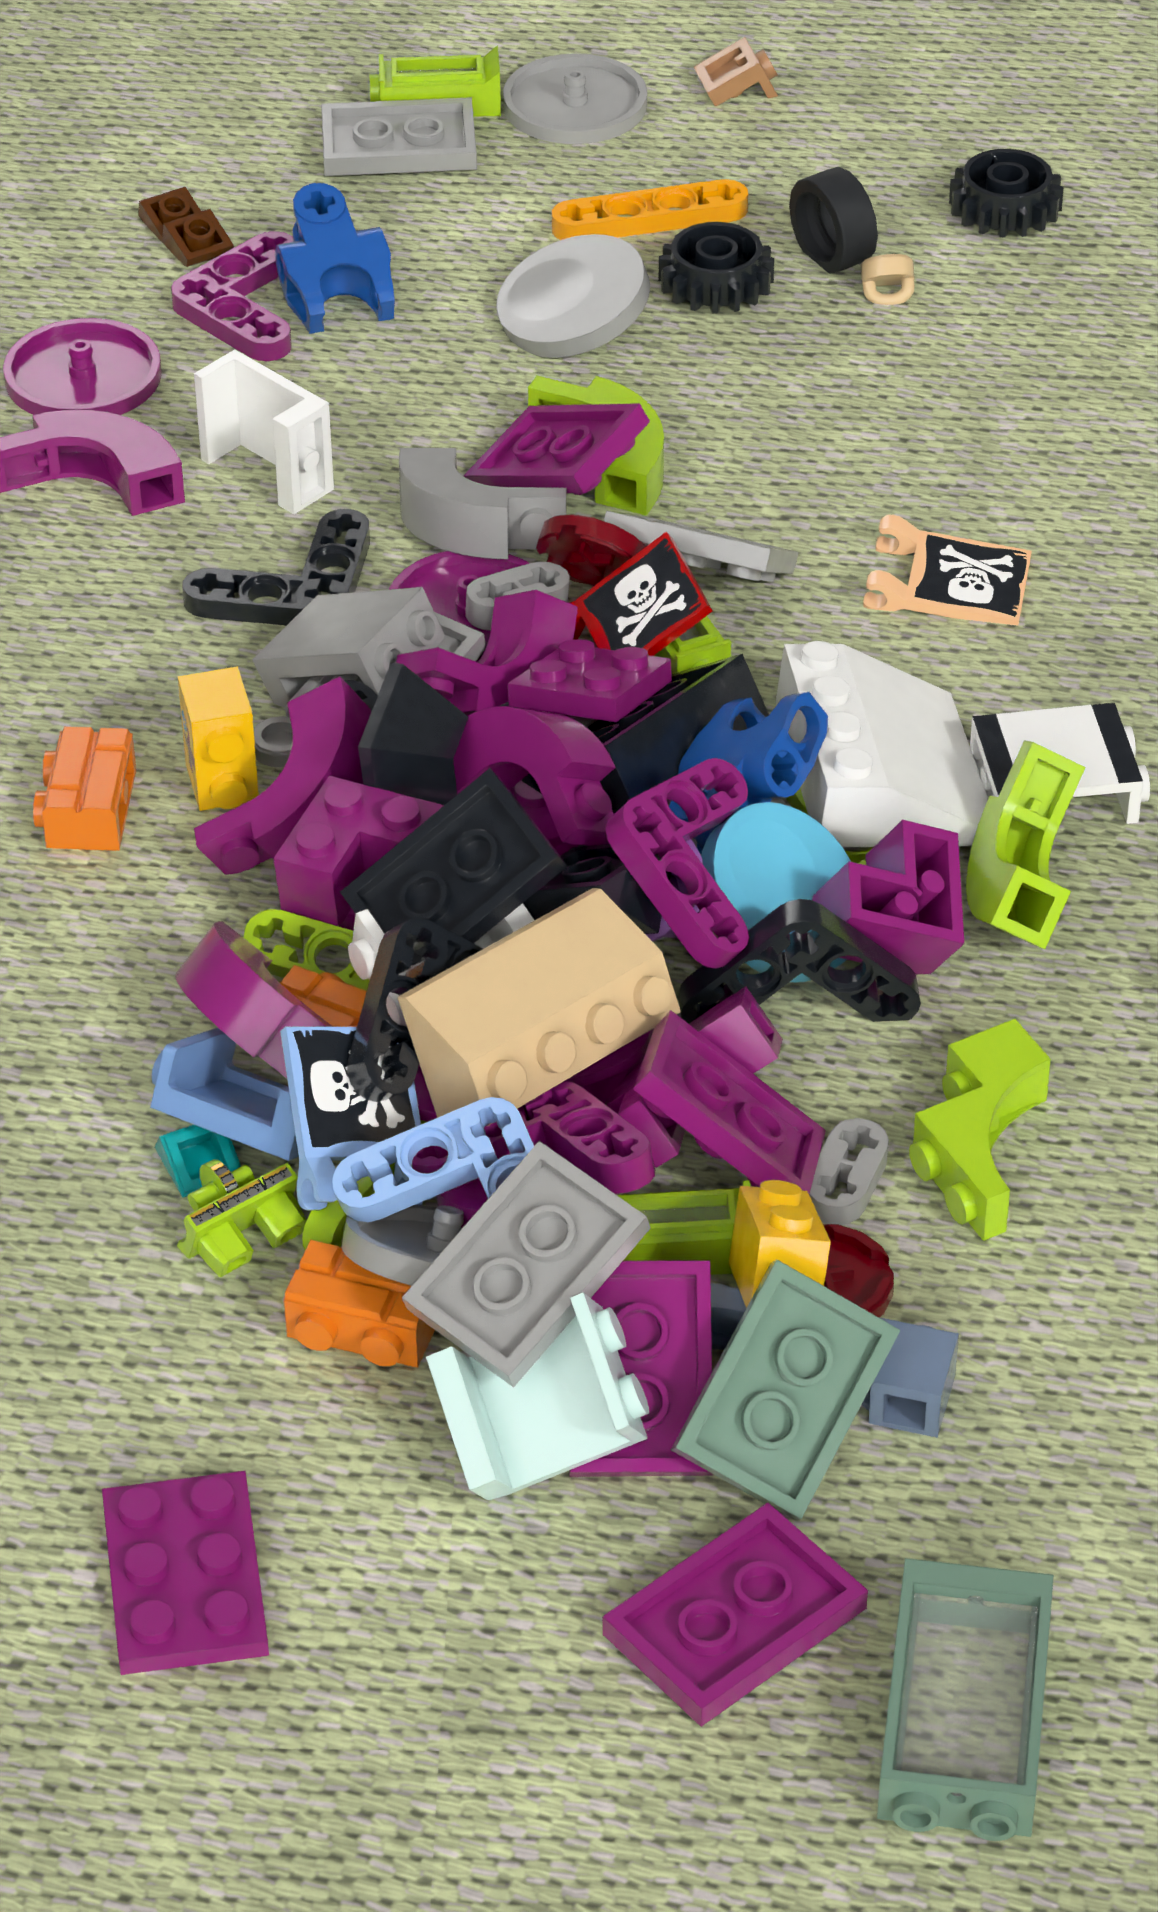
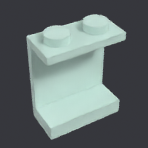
M585 1293L571 1297L576 1316L514 1388L477 1360L466 1356L452 1346L426 1357L470 1491L486 1500L503 1497L648 1439L641 1420L642 1416L649 1414L648 1402L635 1374H625L618 1350L626 1347V1340L620 1322L612 1308L608 1307L603 1310L602 1306Z

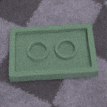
M776 1259L769 1265L674 1442L671 1451L759 1501L771 1504L777 1511L795 1520H801L901 1330Z

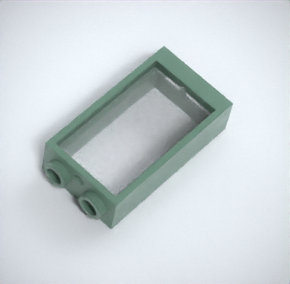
M905 1558L880 1772L877 1819L894 1821L899 1827L913 1832L929 1831L936 1826L972 1830L978 1837L989 1841H1003L1014 1835L1031 1837L1037 1790L1053 1574Z

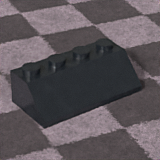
M743 653L671 674L672 681L618 722L594 719L585 725L604 745L616 767L600 781L603 790L611 800L613 814L631 798L678 775L680 762L696 736L727 702L741 698H752L758 710L765 717L769 715ZM738 715L733 723V730L741 731L747 729L743 717ZM530 773L522 779V782L541 793L538 784Z

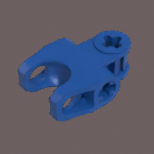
M312 183L303 186L296 192L293 199V212L296 219L293 227V242L278 244L275 247L278 277L288 306L302 321L309 334L324 332V302L337 295H351L360 298L374 310L378 321L394 319L395 298L390 270L391 253L382 229L376 227L355 231L345 198L341 191L334 186L325 183Z
M810 692L785 696L767 717L758 710L752 698L729 701L720 708L711 721L696 736L680 762L678 774L712 758L723 759L734 765L747 783L748 796L747 800L731 815L752 804L771 802L774 798L792 796L800 789L815 765L817 755L827 735L828 715ZM798 710L802 711L807 723L806 734L800 743L791 739L788 733L792 720ZM738 715L743 717L747 729L741 731L733 730V723ZM714 788L702 791L707 800L718 793ZM671 801L669 805L671 811L681 820L688 822L685 811L677 803ZM718 825L694 837L700 854H702L709 835Z

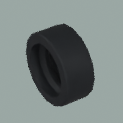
M835 167L796 182L790 195V218L796 240L807 256L830 274L861 264L865 259L872 257L876 251L878 239L876 216L864 187L850 171L841 167Z

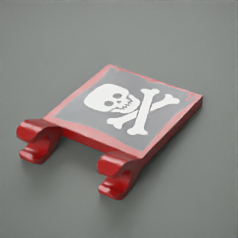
M667 531L575 601L569 602L578 607L573 640H577L584 627L587 626L593 640L600 649L615 651L625 647H639L647 650L649 656L657 654L713 612L675 541Z

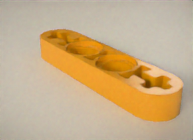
M720 179L566 200L558 203L552 209V234L559 240L591 234L608 235L618 238L684 229L705 222L729 223L746 216L748 212V189L738 181ZM669 208H681L682 210H669ZM626 214L632 215L631 217H620V216H618V215H626Z

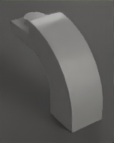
M400 448L399 486L401 519L412 534L435 547L474 557L508 559L509 549H536L544 521L557 515H567L566 488L496 487L484 485L465 478L457 471L456 448Z

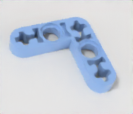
M489 1097L461 1107L346 1157L334 1171L332 1178L333 1191L346 1215L361 1222L383 1219L477 1178L480 1179L489 1199L532 1150L534 1145L523 1119L514 1104L503 1098ZM497 1122L498 1127L502 1130V1135L510 1152V1155H505L500 1159H497L484 1129L485 1126ZM439 1146L448 1151L446 1163L436 1172L425 1174L412 1169L411 1165L414 1156L423 1148ZM395 1162L398 1163L406 1181L400 1185H397L389 1166ZM369 1176L373 1182L375 1193L363 1198L359 1192L357 1181L362 1177Z

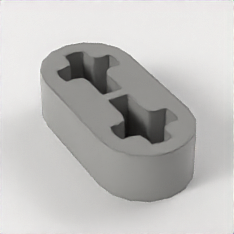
M534 562L480 577L467 586L465 616L473 626L483 630H491L495 597L538 590L568 602L570 576L567 570L560 565L551 562Z
M848 1119L837 1124L829 1133L819 1155L809 1194L822 1223L849 1224L859 1219L865 1211L885 1170L888 1159L889 1138L886 1131L879 1124L868 1119ZM857 1144L869 1147H864L860 1151L856 1161L847 1159L848 1150H854ZM839 1181L847 1183V1193H841L837 1199L826 1197V1195L834 1193Z

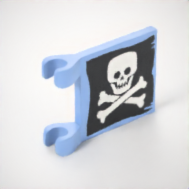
M285 1027L280 1031L299 1155L297 1199L299 1206L305 1210H321L327 1206V1202L337 1200L332 1185V1178L336 1168L332 1161H342L355 1152L421 1125L414 1081L411 1087L403 1093L379 1102L364 1099L351 1085L347 1073V1065L357 1027ZM390 1042L389 1048L397 1045L398 1043ZM384 1054L374 1059V1063L378 1064L381 1068ZM382 1069L381 1079H389L390 1074ZM396 1162L394 1178L397 1185H400L406 1181Z

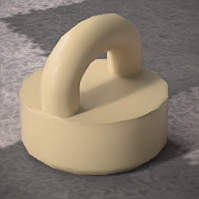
M902 254L878 255L865 259L860 265L863 292L868 301L875 304L896 305L905 303L912 297L915 288L914 263L909 256ZM901 285V289L896 293L882 294L876 290V286Z

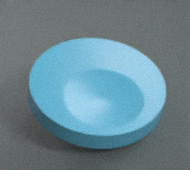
M772 802L746 806L728 817L709 835L701 854L704 867L741 915L748 930L777 907L788 901L797 899L812 900V896L850 861L836 838L818 821L796 808ZM837 958L830 963V966L836 968L847 959ZM763 960L745 962L760 973L768 970L771 966ZM801 973L790 982L811 981V979Z

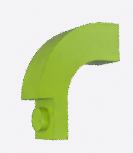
M536 375L528 386V407L541 405L640 403L650 422L636 436L635 444L631 450L616 458L601 474L602 480L595 487V503L647 516L660 496L664 480V431L661 420L653 407L633 390L599 376H596L588 388Z
M1026 740L1023 741L999 797L989 796L973 839L967 867L966 895L969 908L976 919L1042 949L1046 948L1071 893L1070 890L1050 881V853L1058 828L1086 767L1039 744Z

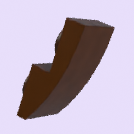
M186 187L139 201L138 216L142 222L186 267L216 258L234 248V244L212 210L201 211Z

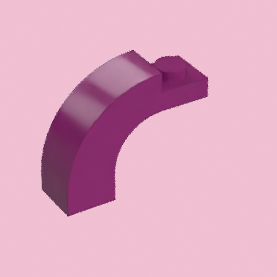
M95 410L45 412L32 415L34 429L0 437V493L53 479L80 477L100 481L112 487L121 496L132 516L185 503L182 462L174 448L156 430L132 418Z
M538 590L495 597L490 638L486 650L478 662L436 647L398 654L396 663L404 664L467 716L485 708L499 707L509 702L508 683L529 669L532 663L542 660L555 651L562 642L573 640L578 607Z
M341 676L287 702L293 743L287 763L275 781L254 799L194 828L197 848L225 875L241 873L270 858L273 859L329 776L363 784L358 746L371 715V709Z
M507 706L485 708L468 715L469 718L453 759L457 793L464 790L489 768L501 778L509 790L530 773L539 786L562 843L587 846L609 844L605 828L607 821L614 814L612 812L611 800L603 790L600 781L616 767L604 745L588 728L578 721L561 714Z
M223 921L215 922L176 972L175 979L186 996L221 1031L252 1057H260L287 1079L280 1031L285 1027L333 1026L297 999L267 970V967L272 962L270 958Z
M747 987L742 988L689 1024L753 1074L779 1057L783 1039ZM641 1062L613 1090L607 1098L605 1105L646 1135L650 1141L654 1165L657 1168L679 1154L686 1130L671 1118L660 1117L651 1111L644 1103L642 1096L633 1090L642 1065Z

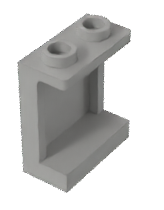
M423 587L317 595L252 661L273 703L284 708L287 702L291 700L311 676L357 674L360 676L363 684L371 688L378 695L390 663H396L398 654L436 648L444 640V632Z

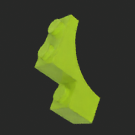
M1015 1018L948 1045L946 1075L942 1078L943 1092L947 1101L915 1113L913 1144L909 1147L910 1160L917 1175L923 1181L932 1179L944 1193L947 1208L953 1219L961 1225L969 1223L983 1241L1002 1234L1007 1229L1010 1189L1001 1178L991 1155L993 1145L1001 1133L1016 1118L1029 1109L1047 1101L1051 1058Z

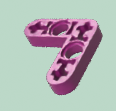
M280 231L258 234L179 277L171 286L174 311L252 359L274 361L285 357L292 348L289 323L245 296L278 278L275 247L278 244L293 242V237ZM233 274L244 275L241 277H226ZM227 317H239V318H240V319H238V320H230V321H228V320H221V319H224V318H227Z
M718 758L707 759L631 798L607 821L605 828L607 840L612 849L689 954L702 965L715 969L724 967L747 946L749 939L748 929L743 918L686 842L725 821L747 800L748 788L742 774L734 765ZM714 788L718 793L707 800L702 791ZM667 799L674 801L685 811L688 822L681 820L671 811L667 804ZM656 853L661 857L660 860L655 857ZM666 871L674 873L684 882L688 895L676 890L669 882ZM695 905H696V906L698 907V909L700 910L699 912H696V911L693 909V907H694Z
M562 1082L517 1109L534 1146L540 1141L614 1194L638 1190L649 1184L655 1177L656 1170L650 1141L646 1135L580 1085L572 1082ZM497 1122L485 1126L486 1136L492 1144L497 1159L510 1155L502 1135V1130L498 1127ZM439 1146L425 1147L414 1156L411 1165L412 1169L425 1174L436 1172L446 1163L448 1151ZM477 1178V1179L472 1180V1181H470V1182H467V1183H465V1184H463V1185H460V1186H458V1187H456V1188H453V1189H451V1190H449V1191H446V1192H444V1193H442V1194H445V1193H448V1192L457 1190V1189H459V1188H461V1187H464V1186H466V1185H468V1184H470V1183H473V1182H475V1181H477V1180H480V1179Z

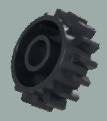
M1016 149L988 150L970 158L964 168L955 169V177L950 180L949 204L952 205L951 214L952 216H962L961 225L964 227L978 224V233L985 234L990 229L998 230V235L1002 238L1007 236L1008 231H1016L1021 237L1027 236V228L1032 227L1042 232L1046 228V222H1057L1058 212L1062 211L1064 186H1061L1060 174H1052L1051 166L1037 155Z
M705 222L685 228L675 235L672 244L663 245V255L659 256L658 281H661V291L663 294L673 293V303L679 304L690 301V310L697 311L704 305L710 306L712 314H718L721 306H728L731 310L737 312L740 311L741 302L744 301L755 306L758 304L759 295L770 294V284L774 283V258L771 257V247L769 245L762 246L760 237L749 229L727 222Z

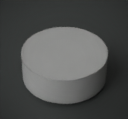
M278 716L268 718L254 727L255 753L258 762L271 767H284L286 765L293 743L290 717Z

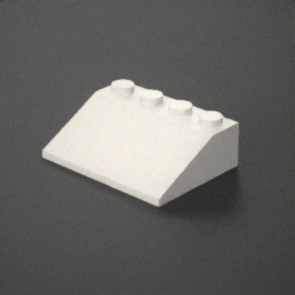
M811 641L806 644H784L775 702L776 706L787 695L810 692L828 715L826 738L819 750L814 767L800 787L808 815L824 826L842 847H874L902 819L958 833L959 846H972L988 797L951 693L844 644H830L824 641ZM798 710L792 720L788 733L791 739L800 743L806 734L807 723L802 711Z

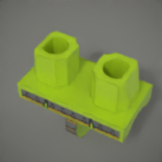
M217 1159L203 1164L200 1167L199 1174L203 1187L188 1194V1201L194 1212L185 1216L186 1237L178 1241L177 1247L188 1259L200 1254L207 1265L219 1277H223L251 1261L254 1250L241 1233V1231L257 1224L273 1249L301 1235L307 1220L293 1196L298 1176L288 1162L257 1179L254 1178L253 1172L247 1165H243L230 1172L225 1164Z

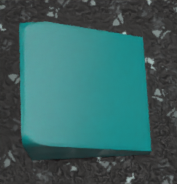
M191 1125L159 1136L154 1147L182 1198L203 1187L199 1176L200 1167L203 1164L217 1159L225 1164L230 1172L241 1167L230 1138L197 1125Z

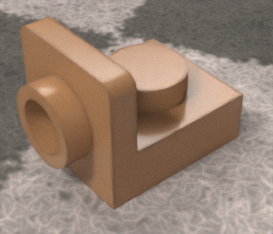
M746 37L741 38L694 66L714 106H718L730 98L738 97L745 89L757 82L760 83L767 98L778 96L770 82L772 78L778 76L764 49L754 53Z

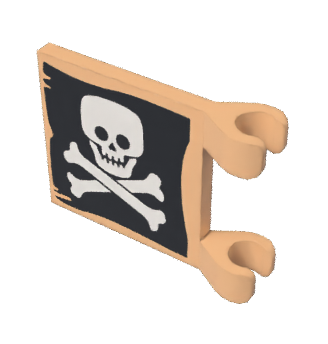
M886 515L882 517L879 532L883 535H893L896 538L879 536L875 547L876 551L898 555L915 554L908 586L888 572L881 570L870 572L866 583L867 589L878 590L884 594L867 592L863 601L865 608L893 612L906 609L955 619L1019 625L1031 550L922 531L900 516Z

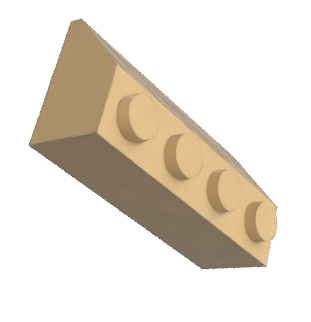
M598 888L586 891L397 997L437 1118L489 1097L503 1098L514 1104L516 1109L655 1028L670 1010L676 1015L681 1012L662 951L602 889Z

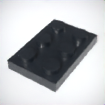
M489 768L340 891V893L355 914L368 909L384 934L409 919L420 917L430 920L458 936L475 943L564 870L567 864L501 778ZM410 939L406 941V945L413 949L414 941ZM414 953L411 965L421 961V957Z

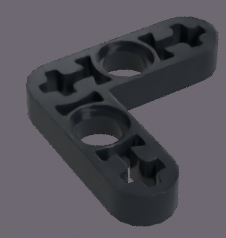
M337 509L322 516L301 576L221 568L195 570L183 580L184 607L192 615L202 618L287 626L317 595H322L321 591L330 594L353 593L356 591L370 546L369 520L365 514L352 509ZM342 532H347L345 545L337 543V537H340ZM328 567H342L346 569L338 573L321 571ZM235 593H239V598H235ZM270 596L278 599L271 603L253 602V600L260 597Z
M807 899L791 900L777 907L748 930L749 939L747 946L724 967L717 969L702 965L682 982L679 989L681 1018L688 1024L744 987L748 988L760 1005L801 973L873 1022L910 1020L917 1014L921 1005L916 973L908 965L823 905ZM842 956H856L862 959V962L857 967L849 970H837L830 966L833 960ZM752 960H763L771 965L768 970L754 975L745 974L738 970L742 964ZM878 989H880L884 993L879 995Z
M420 917L409 919L384 934L379 945L348 1058L347 1073L349 1081L360 1096L373 1102L387 1100L411 1087L417 1074L419 1061L407 1025L397 1024L388 1014L386 1001L389 993H395L400 996L483 950V948L430 920ZM410 939L414 941L413 949L406 945V941ZM414 953L421 957V961L411 965ZM406 971V975H405V976H403V975H398V974H400V973ZM390 1042L398 1043L397 1045L389 1048ZM384 1054L381 1068L378 1064L374 1063V1059ZM382 1069L390 1074L389 1079H381Z

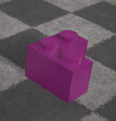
M329 776L273 858L281 910L340 927L351 910L350 905L340 891L444 805Z
M902 819L866 854V865L848 861L812 896V901L823 905L904 962L916 975L931 974L965 944L958 833ZM847 955L839 957L860 963L862 962V959L856 956Z

